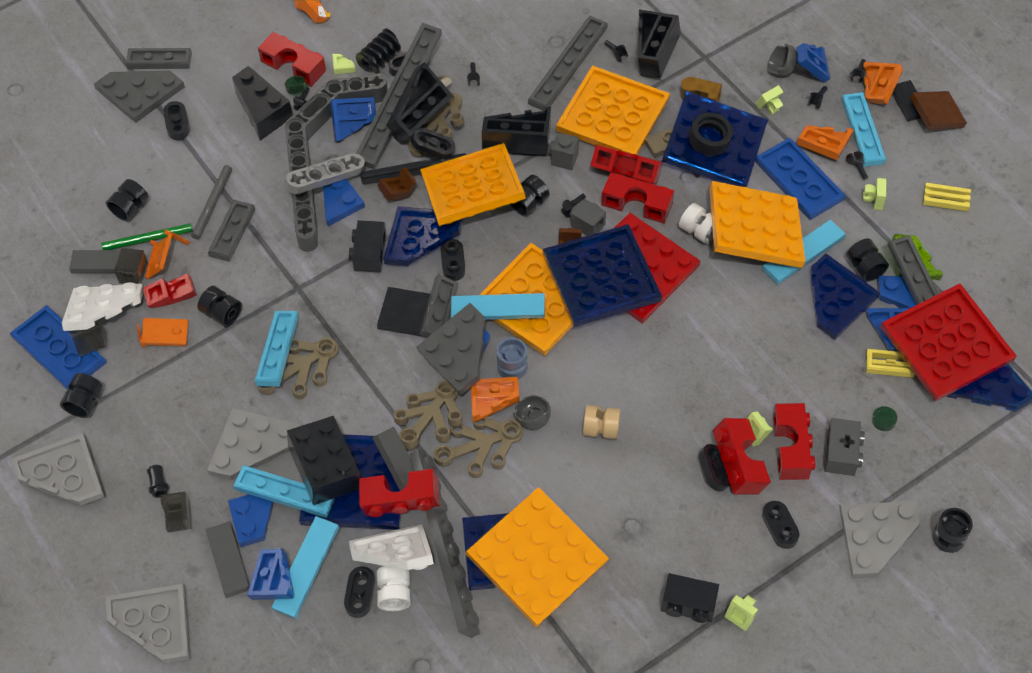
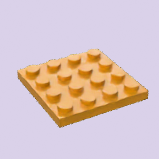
M592 65L556 124V131L579 137V140L595 146L596 144L638 155L645 144L646 138L649 137L670 100V93Z
M504 143L420 169L439 226L526 199Z
M715 181L711 182L709 192L714 252L803 268L805 255L796 197Z
M530 243L480 295L544 293L545 318L492 320L543 356H546L603 295V290L533 243Z
M539 487L466 551L469 559L536 628L609 560L594 542Z

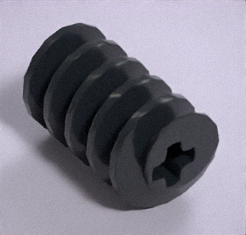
M385 28L383 32H380L377 37L372 39V42L361 49V52L357 53L355 58L362 69L378 72L379 67H383L390 57L401 50V46L396 35L391 30Z

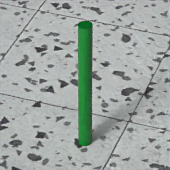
M191 223L166 228V230L177 235L193 232ZM165 229L102 242L101 244L103 250H113L149 242L150 240L163 239L168 235L164 234Z

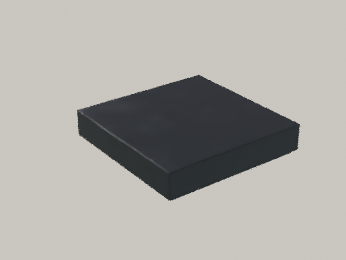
M388 287L378 319L377 329L421 336L419 333L430 293Z

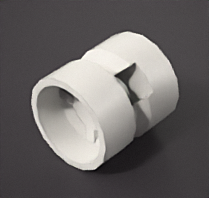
M692 203L683 213L679 227L689 234L694 233L695 238L708 244L713 239L711 212L706 214V209L696 203Z
M383 566L377 570V587L381 589L377 591L378 608L385 611H401L410 607L409 570Z

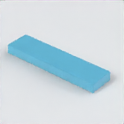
M864 93L842 95L841 101L850 128L854 129L853 137L857 149L864 156L862 160L863 167L885 164L886 157Z
M831 219L803 238L804 266L845 239L846 233ZM768 262L763 265L762 270L778 285L801 268Z
M544 293L452 296L451 318L469 303L486 320L545 318Z
M275 311L256 374V386H280L299 319L298 311Z
M245 465L242 466L233 485L234 490L327 518L335 500L334 498L313 505L304 483Z
M315 517L289 570L293 599H275L271 607L273 610L294 619L297 618L340 528L339 525L320 517Z

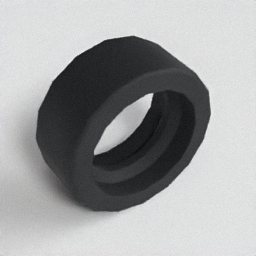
M706 112L694 119L688 135L689 142L699 153L707 156H716L722 154L728 148L733 135V129L729 121L722 115ZM702 127L714 128L721 133L723 140L718 142L706 140L700 135L698 130Z

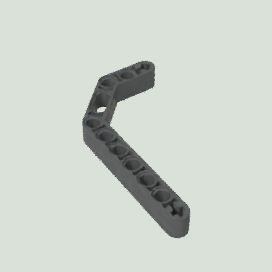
M371 74L329 80L285 123L289 172L310 166L308 140L332 117L330 105L332 99L374 97V103H380L388 91L386 77L381 74ZM319 108H321L313 117H311ZM312 189L300 194H292L297 242L299 248L305 252L313 251L318 246Z

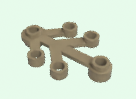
M451 93L453 96L439 109L438 113L433 114L421 127L427 125L426 129L434 131L439 126L438 133L452 138L453 134L447 125L445 117L448 113H451L450 120L455 127L461 126L464 123L463 115L459 112L462 107V97L457 93ZM410 139L408 148L411 155L414 157L424 155L425 152L413 147Z
M293 338L291 346L298 345V347H290L289 352L291 354L288 355L286 364L292 365L284 369L281 382L298 373L296 384L292 387L293 396L296 399H303L307 396L306 383L311 364L318 360L317 371L312 375L313 383L317 387L326 385L328 362L336 357L339 351L338 344L331 338H322L317 343L304 342ZM301 351L312 352L307 356L295 355ZM318 377H323L321 381L316 380ZM257 386L258 391L264 395H270L276 389V386H269L267 388ZM298 389H303V392L297 393L296 391Z
M446 380L439 382L434 391L409 394L406 397V405L409 409H398L394 412V422L397 425H405L410 418L421 416L413 428H405L399 433V437L406 450H413L417 447L420 434L432 419L436 427L437 441L444 443L450 440V429L446 427L440 411L444 403L449 412L448 423L451 426L462 424V413L458 411L454 401L458 396V392ZM434 400L429 405L421 406V402Z
M487 417L481 419L484 423L478 424L473 422V426L477 430L488 428L496 431L490 435L466 427L463 423L459 426H451L452 437L462 438L464 436L473 441L455 448H451L448 445H439L434 450V461L437 465L445 467L450 465L453 459L478 450L474 461L468 466V473L472 478H479L483 474V464L492 445L502 441L497 453L491 457V465L496 470L503 469L506 465L505 457L511 444L520 441L523 437V427L516 420H507L504 423H500ZM455 428L462 429L460 432L454 431ZM509 431H514L515 434H512V435H511V434H508V432H509ZM447 456L448 459L441 460L440 457ZM496 459L502 460V462L499 464L495 463L494 461ZM475 467L480 469L478 472L472 471Z

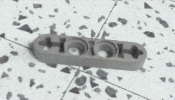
M351 153L292 171L286 176L285 188L292 194H300L357 176L363 171L364 158L359 154ZM335 167L340 170V173H332L329 168ZM315 173L318 174L321 178L315 180L312 179L309 175Z

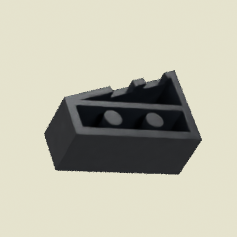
M639 9L638 62L640 75L661 79L681 34L679 15Z
M425 62L414 69L386 124L400 142L410 137L453 96Z
M247 66L232 77L236 95L260 141L293 116L290 101L250 66Z
M551 106L544 107V111L533 113L531 110H524V114L512 116L511 113L484 117L482 150L504 143L508 153L547 155L551 128Z

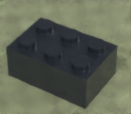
M334 415L287 430L288 448L313 505L359 490L360 472Z

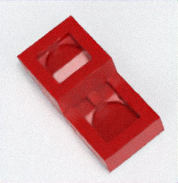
M188 273L169 282L160 279L143 287L149 308L171 305L197 295L192 278Z

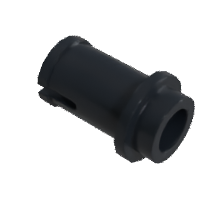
M152 465L147 469L150 481L149 493L155 498H160L167 494L169 487L164 480L163 467L161 465Z

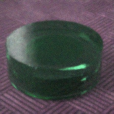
M292 76L284 84L289 94H298L307 88L303 76Z
M887 406L878 407L872 416V424L880 431L892 430L897 422L896 412Z

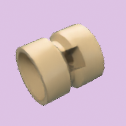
M586 405L583 436L597 437L599 434H602L603 438L617 440L621 409L607 407L605 410H602L600 406Z

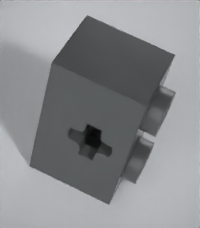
M831 418L828 428L825 472L855 476L857 467H862L863 453H859V446H863L865 432L861 431L860 421Z

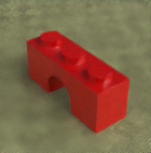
M272 32L258 47L262 63L276 70L285 63H293L294 79L309 87H312L326 72L324 57L321 54L313 52L302 44H297L275 32Z
M596 144L590 166L625 174L650 183H658L663 161Z
M610 172L602 191L601 206L623 211L628 202L639 201L645 205L644 218L665 224L673 205L674 190L643 180L626 177L623 174Z
M805 403L775 404L773 412L775 437H787L794 442L792 446L779 448L777 457L779 480H809L811 471L815 470V456L810 454V448L813 447V436L808 434L807 428L810 427V413L806 412Z
M724 418L712 431L733 493L758 495L771 481L764 461L753 460L744 452L756 440L750 421L746 418Z
M433 469L408 472V484L399 492L390 491V485L384 475L359 478L360 507L366 516L380 517L385 513L404 514L408 510L416 509L427 511L432 509V507L440 506L439 480Z

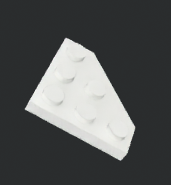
M129 282L123 285L112 286L111 284H104L99 287L79 286L73 288L62 321L63 331L89 329L95 326L94 321L102 317L107 320L121 313V308L128 304L135 306L141 303L144 293L143 284Z
M422 524L349 541L354 561L405 570H422L428 565L434 564Z

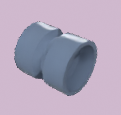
M510 337L502 340L496 349L498 373L503 378L518 377L519 380L527 373L528 369L527 346L519 338Z

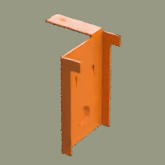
M166 229L164 234L168 236L157 243L150 240L153 249L145 278L150 279L163 270L171 238L185 245H189L191 242Z
M143 318L141 335L139 323L137 324L138 340L141 342V347L146 348V345L187 346L189 319Z

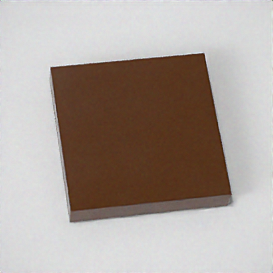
M949 91L913 92L910 97L928 130L964 128L967 124Z

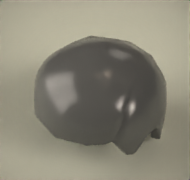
M786 43L784 44L785 46H776L768 61L770 73L778 76H787L796 68L798 64L797 50Z
M531 395L524 397L520 402L516 403L513 414L516 421L523 428L535 430L542 428L549 421L551 407L549 402L543 397Z

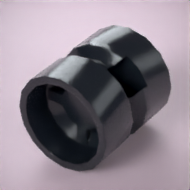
M530 175L521 183L526 199L510 203L511 207L522 216H527L537 205H540L549 197L548 187L536 175Z
M126 179L118 187V192H114L108 198L106 206L117 218L129 221L136 213V208H140L147 201L148 194L140 184L134 180Z
M869 238L856 242L849 248L846 254L865 282L876 280L878 276H882L889 268V263L882 253H878V248Z
M213 285L202 293L197 308L198 311L210 318L213 317L214 321L224 327H229L239 317L242 303Z
M76 373L69 384V390L65 392L60 402V406L64 411L73 416L87 418L95 404L94 400L98 398L103 386L90 375Z
M959 508L946 509L941 514L933 532L935 545L940 550L948 553L961 550L973 528V521L970 515Z

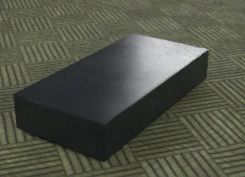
M911 80L897 83L892 93L907 122L921 118L910 98L913 92H917Z

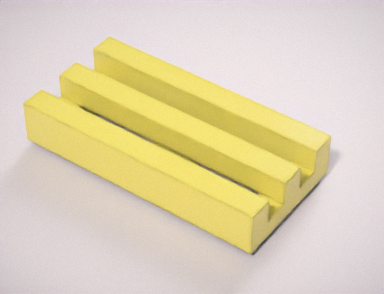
M926 183L923 205L969 211L971 189Z
M867 349L866 373L914 378L915 373L907 362L896 361H905L898 351ZM872 358H882L887 360H877Z

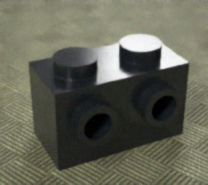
M357 220V227L352 230V243H354V246L349 249V261L353 262L354 271L381 272L386 241L385 222Z
M668 573L661 611L666 612L667 615L672 617H689L699 623L712 622L720 584Z

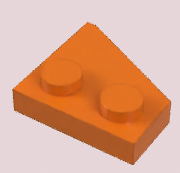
M864 62L866 77H864V84L866 85L865 99L868 103L887 105L903 71V67L901 64Z
M806 125L798 138L797 145L838 160L851 139L854 129L847 128L846 132H835L834 127L821 128Z
M518 377L479 379L471 387L473 422L519 402Z

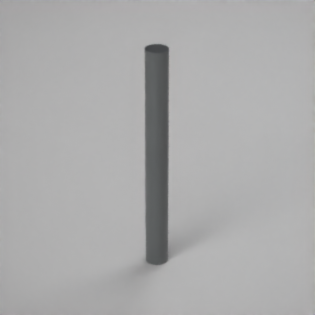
M224 165L191 234V237L194 239L200 238L232 171L229 165Z

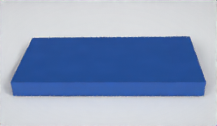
M791 138L755 157V163L785 195L797 198L798 208L809 220L845 200L846 195Z
M46 305L14 329L10 335L66 390H69L68 387L74 374L84 373L91 376L106 364V360L74 330L63 331V320Z

